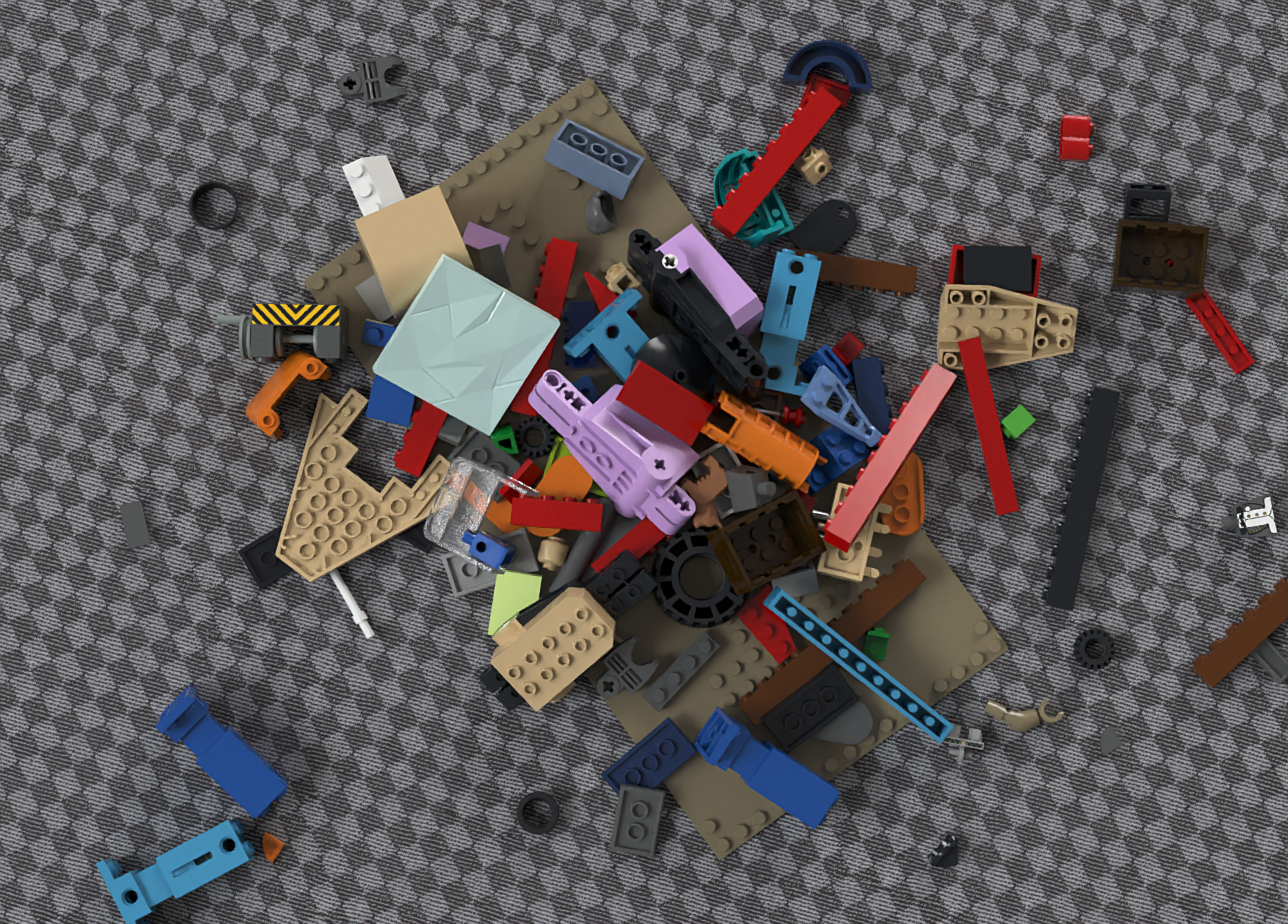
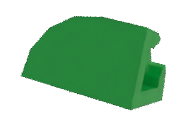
M510 422L500 425L492 431L490 436L497 448L509 454L519 453Z

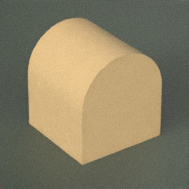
M439 185L355 220L359 239L395 319L401 318L406 314L442 254L475 271Z

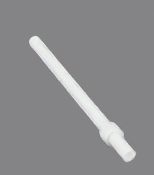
M338 570L332 571L329 574L354 615L352 616L356 625L359 624L367 639L373 637L375 634L367 622L368 617L364 610H360Z

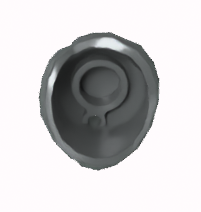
M605 191L594 193L586 204L585 222L587 229L593 234H604L617 227L613 199Z

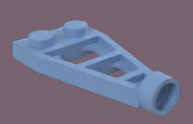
M825 365L820 366L800 400L816 415L858 440L864 441L869 447L874 446L880 440L882 434L870 424L841 380ZM832 392L836 393L842 402L838 413L832 411L826 405ZM848 410L857 419L854 427L844 420Z

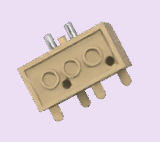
M838 482L835 486L829 513L813 509L812 513L816 514H811V517L826 521L829 518L833 520L836 515L834 511L840 501L844 502L846 500L845 494L850 485ZM882 503L878 504L848 553L824 541V535L819 534L827 551L819 555L816 573L854 583L862 582L863 576L877 578L879 571L865 566L868 556L879 558L882 555L880 549L870 547L873 532L887 534L890 531L889 526L876 523L878 512L890 514L892 507ZM818 522L817 530L824 531L825 524Z

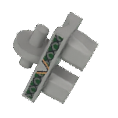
M953 725L954 728L943 740V743L959 745L958 749L950 747L949 754L957 755L956 762L960 763L963 757H972V751L964 750L965 747L983 750L984 743H981L982 730L969 728L967 740L960 739L961 726Z

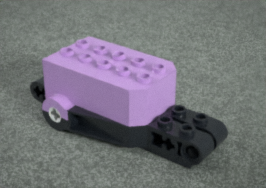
M692 223L663 245L659 239L653 238L646 230L636 229L632 231L628 240L627 261L643 279L642 286L649 292V304L652 309L657 313L665 315L685 336L697 342L709 361L741 396L744 394L749 397L760 396L765 389L769 371L768 365L765 362L764 356L750 346V341L747 338L761 326L764 307L758 296Z

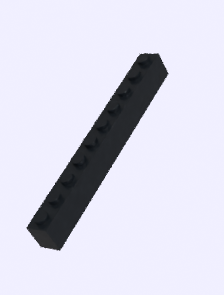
M1093 387L1090 392H1086L1084 404L1087 405L1086 413L1081 414L1079 426H1082L1081 435H1077L1074 445L1075 448H1078L1076 457L1072 456L1070 469L1073 472L1065 485V491H1068L1067 499H1063L1060 513H1063L1062 522L1058 521L1055 534L1058 535L1057 544L1053 543L1051 549V556L1054 558L1052 565H1048L1046 571V578H1049L1047 587H1043L1041 600H1044L1043 606L1073 611L1120 397L1119 392Z

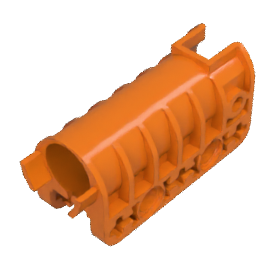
M723 390L718 401L721 403L720 406L724 411L736 418L735 423L730 431L728 429L726 431L715 423H710L706 420L700 430L701 433L706 434L722 445H726L735 453H739L747 458L751 463L753 462L773 474L780 481L786 482L793 489H799L807 494L810 484L805 482V479L815 463L823 466L828 460L819 455V450L814 445Z

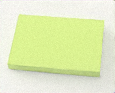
M507 569L497 570L488 635H493L509 618L539 600L543 575Z

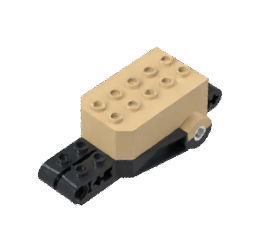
M628 548L625 549L588 581H570L520 610L503 623L492 635V639L497 645L490 661L491 665L478 677L479 681L491 693L501 688L496 693L495 698L508 711L514 709L524 699L536 712L549 701L552 703L559 701L581 680L593 663L613 647L617 620L653 590L658 581L645 567L637 570L642 563Z

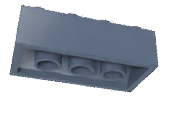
M567 118L552 138L544 160L555 167L567 171L572 176L600 188L611 196L623 200L637 177L645 158Z

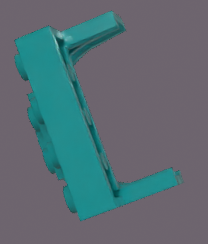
M747 148L728 154L713 170L715 173L713 192L716 206L721 205L723 207L727 202L725 197L732 188L737 190L741 185L738 181L746 171L750 174L754 169L752 163L759 156L757 150L749 153ZM734 183H739V184L736 185V186H733V187H731V188L725 189V187H727V186H729V185H732V184H734ZM775 187L756 209L759 218L753 213L735 236L748 243L751 249L787 236L795 229Z

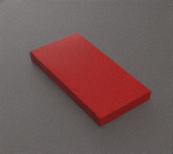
M641 360L637 361L615 399L689 446H692L714 408V406Z

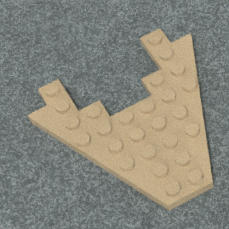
M352 387L338 405L323 393L319 395L275 553L279 559L311 583L451 506L460 499L444 486L457 470V467L440 454H438L412 489L393 476L379 493L346 468L360 450L343 436L368 406L369 402L368 399Z

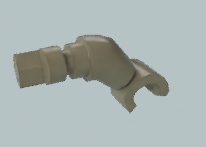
M990 699L984 711L993 715V719L999 722L1003 720L1004 724L1010 726L1009 729L1017 732H1026L1040 725V722L1045 725H1053L1063 716V711H1058L1056 716L1052 718L1045 714L1044 708L1049 704L1047 699L1038 706L1037 711L1035 709L1025 711L1010 709L1008 711L1006 706Z

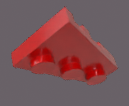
M768 584L749 600L736 616L777 663L780 664L796 650V647L785 621L763 604L764 600L772 592Z

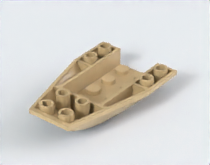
M945 284L940 298L937 331L938 365L945 369L963 370L957 341L980 336L987 369L1071 353L1074 350L1078 310L993 286Z

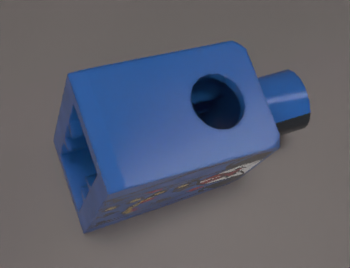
M467 529L462 537V541L471 546L468 551L470 554L497 570L508 567L517 549L516 546L487 531H481L476 534Z

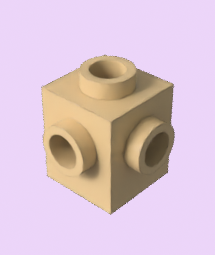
M812 145L793 163L802 178L814 186L833 168L828 161L830 156L823 149L818 150Z
M621 262L610 267L605 276L609 282L606 286L615 295L617 293L622 294L628 287L636 290L640 282L635 278L638 275L630 265L625 267Z

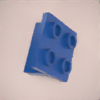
M827 344L798 366L802 375L809 382H811L817 369L823 365L833 372L844 386L854 379Z

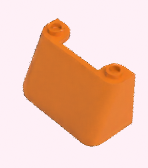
M303 349L294 350L247 405V418L277 442L283 434L279 427L282 417L274 409L301 377L309 383L316 379L327 381L333 374L332 371Z

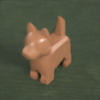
M707 453L700 460L703 465L707 466V473L704 472L703 476L699 475L698 479L695 478L694 482L683 477L677 483L695 502L696 514L692 518L695 528L701 526L712 527L714 525L718 527L723 526L713 502L726 488L729 489L725 474L726 469L719 466L718 461Z

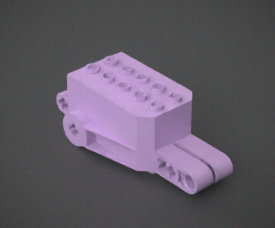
M547 370L529 394L528 400L530 405L564 437L563 442L567 445L571 454L613 501L614 507L619 514L627 518L639 517L641 520L647 516L665 534H676L696 510L695 502L677 483L687 475L701 457L686 443L615 400L623 387L622 385L615 384L598 401L592 404L561 373L556 370Z

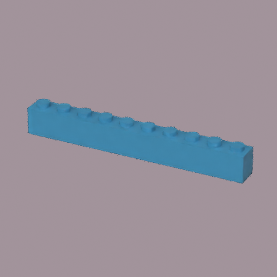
M776 586L764 600L763 604L938 743L941 744L954 728L950 722L781 588Z

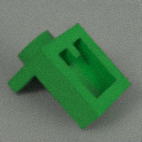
M872 627V631H866L863 654L869 659L885 661L888 639L890 638V634L885 633L886 629Z

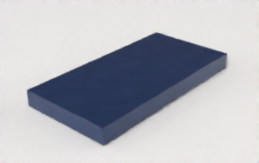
M667 717L602 773L601 776L618 796L621 783L654 789L698 750L670 717Z

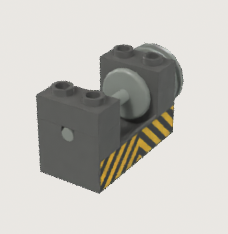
M252 303L250 317L247 315H217L216 318L217 324H240L239 352L242 360H247L248 358L255 360L257 358V362L275 364V360H282L286 343H313L314 353L317 358L322 359L323 363L328 365H341V361H347L349 308L341 304ZM286 329H314V334H286Z

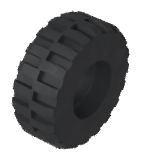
M701 526L680 531L671 536L661 546L653 561L651 574L658 581V584L652 590L655 599L665 614L681 625L698 629L721 625L733 618L742 609L750 592L736 595L706 536V534L716 530V528ZM695 557H708L714 560L722 571L723 581L719 591L706 599H697L688 595L680 582V573L683 566Z

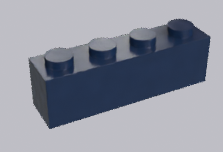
M878 356L852 360L850 366L852 376L854 377L853 383L857 405L872 426L882 435H888L890 432L888 429L890 425L889 418H893L891 405L886 403L885 396H889L887 383L882 381V374H885L883 361H879ZM864 442V444L867 446L868 449L879 448V446H877V445H878V442H877L874 446H872V447H869V446Z

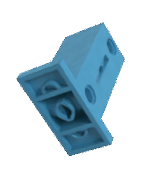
M628 287L562 348L569 355L576 358L578 355L579 357L585 355L590 350V345L625 384L630 375L631 365L637 351L644 343L650 340L626 313L628 310L631 312L640 304L639 300L643 296L637 290ZM612 326V333L607 335V329Z

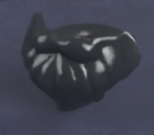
M948 834L944 841L927 855L928 861L933 867L947 868L958 864V838Z

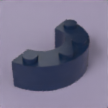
M834 40L815 41L799 49L788 62L782 84L804 86L806 78L813 71L820 68H830L838 71L844 77L848 92L869 95L872 88L870 70L863 57L849 45Z

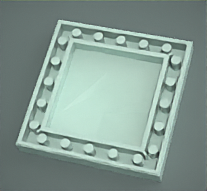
M442 254L373 365V372L490 436L557 331L560 322L556 317L447 255Z

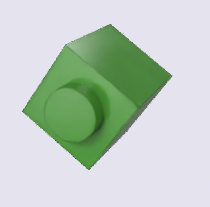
M1020 404L1000 422L1001 432L1007 439L1011 437L1015 440L1036 420Z

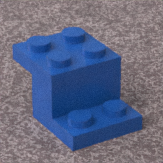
M832 425L809 441L819 450V455L828 461L823 466L815 463L805 479V482L810 484L808 493L813 495L869 456L871 452L864 442L835 425Z

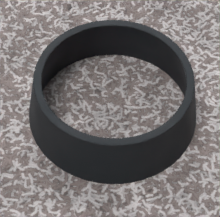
M218 181L206 182L197 187L193 192L189 203L190 213L193 219L204 228L213 230L223 229L235 220L238 213V199L233 189L227 184ZM213 188L223 189L230 193L236 204L233 217L226 224L219 227L205 225L201 222L196 212V204L199 197L205 191Z

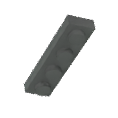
M703 631L642 697L659 711L720 646Z

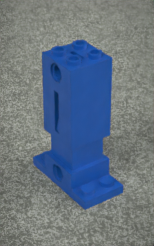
M190 684L158 716L155 728L161 733L164 732L175 743L181 740L197 756L196 763L254 819L258 816L262 818L271 809L272 801L274 799L279 801L287 793V780L229 724L224 727L208 712L209 704L196 693L197 690Z
M719 706L716 707L693 741V745L708 763L718 766L725 772L729 767L741 775L740 777L748 787L814 830L817 826L823 824L827 816L826 812L839 799L840 791L830 781L765 739L761 743L752 737L750 731L742 723L729 716Z

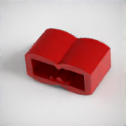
M1063 115L1061 117L1059 161L1086 162L1089 157H1092L1093 144H1089V135H1093L1094 122H1090V116Z

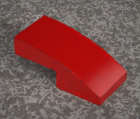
M849 331L831 350L842 364L847 367L866 346Z

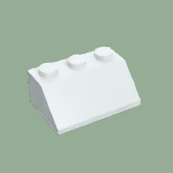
M386 155L364 157L342 166L363 216L405 199Z

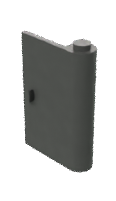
M608 496L606 499L601 497L599 504L604 505L602 533L581 532L565 564L561 567L548 591L553 592L570 581H588L596 574L591 564L642 520L637 517L627 518L617 512L613 501ZM645 554L642 558L639 559L642 563L646 558L647 554Z

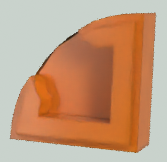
M265 832L262 840L263 851L266 858L273 863L285 843L270 833Z

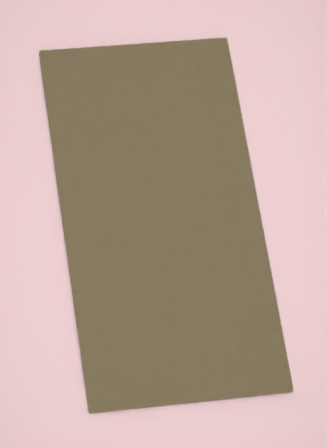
M590 78L583 81L439 184L461 237L464 235L468 222L510 237L504 258L512 287L506 288V290L534 306L537 300L533 298L536 285L540 286L542 277H538L540 266L545 264L547 256L544 255L546 242L550 243L553 237L578 243V250L549 370L558 371L571 384L587 374L601 397L615 384L624 386V383L590 345V350L582 357L578 355L576 358L569 355L562 348L600 314L584 279L585 271L587 270L606 286L609 282L605 276L610 267L615 264L618 265L620 262L625 267L629 265L627 261L628 240L631 232L636 229L646 230L653 238L659 239L663 245L692 223L718 252L600 89ZM567 118L645 158L637 177L624 199L621 200L611 196L617 219V227L610 232L600 235L593 234L587 229L585 222L587 201L594 193L603 190L592 186L578 177L572 176L567 171L555 167L544 160L552 138ZM358 241L306 278L304 284L318 304H341L349 308L348 345L374 380L376 373L373 372L372 367L384 347L361 342L365 320H378L355 288L375 274L361 241ZM465 245L475 272L480 275L485 274L478 250ZM637 275L635 278L640 282V285L636 290L643 297L639 300L640 304L634 309L638 313L634 322L643 329V332L649 339L663 334L662 316L665 315L657 313L652 309L649 304V292L642 286L643 279ZM393 316L384 323L399 324L403 317L395 319ZM760 328L747 337L750 341V346L755 351H760L764 334L759 332ZM795 357L793 366L798 367L800 362ZM713 365L715 387L737 397V391ZM774 367L768 369L767 377L770 380H776L779 377V371ZM798 368L794 385L798 386V382L809 384L808 379L802 375ZM783 393L781 410L784 411L785 404H788L792 410H797L801 406L803 411L807 412L804 425H800V428L797 429L794 423H787L784 427L809 442L833 425L816 415L800 400L802 396ZM417 396L416 402L414 403L412 417L415 410L421 409V406L424 402L421 401V398ZM827 401V407L832 411L836 412L830 405V403ZM508 406L495 428L510 422L515 438L516 428L520 423L525 421L526 418L532 417L511 413V407ZM722 411L715 424L726 431L727 429L730 431L733 416L727 417L726 412ZM411 421L410 426L408 427V429L411 430V428H412V426H413V424H414V421ZM470 425L468 426L461 442L473 430L474 427ZM553 427L555 432V438L556 435H559L564 439V437ZM539 429L530 430L526 436L527 442L532 446L540 445L544 440L543 432ZM700 431L690 447L697 454H700L718 442ZM438 439L430 457L431 461L433 462L438 454L447 459L457 446ZM518 449L519 453L510 454L515 460L523 465L529 458L543 472L526 491L527 494H532L543 478L551 451L547 455L541 456V458H530ZM869 456L863 459L865 463L863 466L846 476L843 473L837 479L813 495H810L817 499L812 510L829 513L835 486L838 482L855 485L858 481L856 477L862 467L866 469L869 464L867 463ZM748 464V465H747V466H751V467L757 468V465H756V464H755L754 466H752L751 464ZM690 470L685 477L694 482L695 476ZM784 481L775 482L776 492L772 497L775 499L783 495L786 490L791 491L792 487ZM452 488L482 531H487L495 536L504 534L458 491ZM588 492L582 503H586V499L600 500L601 496ZM762 506L736 512L722 520L721 523L722 525L731 523ZM696 511L677 533L684 529L695 528L692 518L695 516ZM878 512L876 523L882 524L880 513ZM811 517L816 529L818 522L824 524L827 522L826 520ZM717 525L712 526V528H720ZM921 527L914 534L905 537L895 536L889 532L887 534L873 532L870 547L880 549L882 555L879 558L868 556L865 567L877 569L879 571L877 578L863 576L862 582L854 583L816 573L820 591L793 598L825 624L833 617L838 620L844 615L841 610L850 603L855 605L860 601L858 596L867 588L870 591L877 586L875 581L884 573L887 576L894 571L892 566L901 558L904 561L909 558L927 579L872 626L886 629L885 633L890 634V638L888 639L885 661L870 660L929 707L1008 649L1004 640ZM562 529L552 536L565 540V544L569 547V555L582 531ZM817 530L819 534L824 535V531ZM530 532L529 537L537 558L541 541L548 539V537H540ZM664 539L657 544L659 548L651 556H646L639 569L645 567L651 573L653 561L657 552L665 543ZM750 545L748 551L753 554L755 547ZM819 555L812 558L815 570ZM708 557L690 559L683 566L680 573V582L684 591L697 599H706L715 595L723 581L721 568L714 560ZM538 561L540 570L531 574L543 575L539 599L551 593L548 590L561 567H557L556 571L543 568V563ZM769 581L750 591L746 603L768 584L772 590L771 582ZM651 590L617 620L616 635L623 641L633 635L639 638V641L633 646L634 649L631 653L632 661L635 664L649 663L655 657L660 661V664L649 680L633 695L624 687L614 697L605 698L601 696L635 744L640 742L667 717H670L693 744V741L716 707L719 706L729 716L742 723L750 731L752 737L761 743L766 739L784 751L764 722L756 727L738 707L741 704L739 699L748 691L753 694L758 689L756 684L767 676L770 679L776 674L773 670L779 664L736 615L729 621L712 628L698 629L681 625L665 614L658 605ZM785 622L796 650L799 647L802 649L806 648L809 645L808 639ZM705 631L720 647L674 696L657 711L642 695ZM866 632L851 644L861 653H863ZM614 640L613 644L616 646L619 643ZM605 655L593 663L585 673L594 687L596 679L608 669L601 661ZM789 655L783 662L787 664L793 658ZM835 660L831 663L836 666L857 695L858 701L865 704L870 710L873 725L869 735L857 744H843L809 737L789 753L790 756L828 781L910 722L907 717ZM626 672L625 674L636 684L635 680ZM604 681L602 683L604 685V688L602 690H611L612 687L610 684L612 683V681H610L609 683ZM698 751L668 776L663 783L719 859H723L787 811L748 787L740 777V774L729 767L725 772L718 766L711 765Z

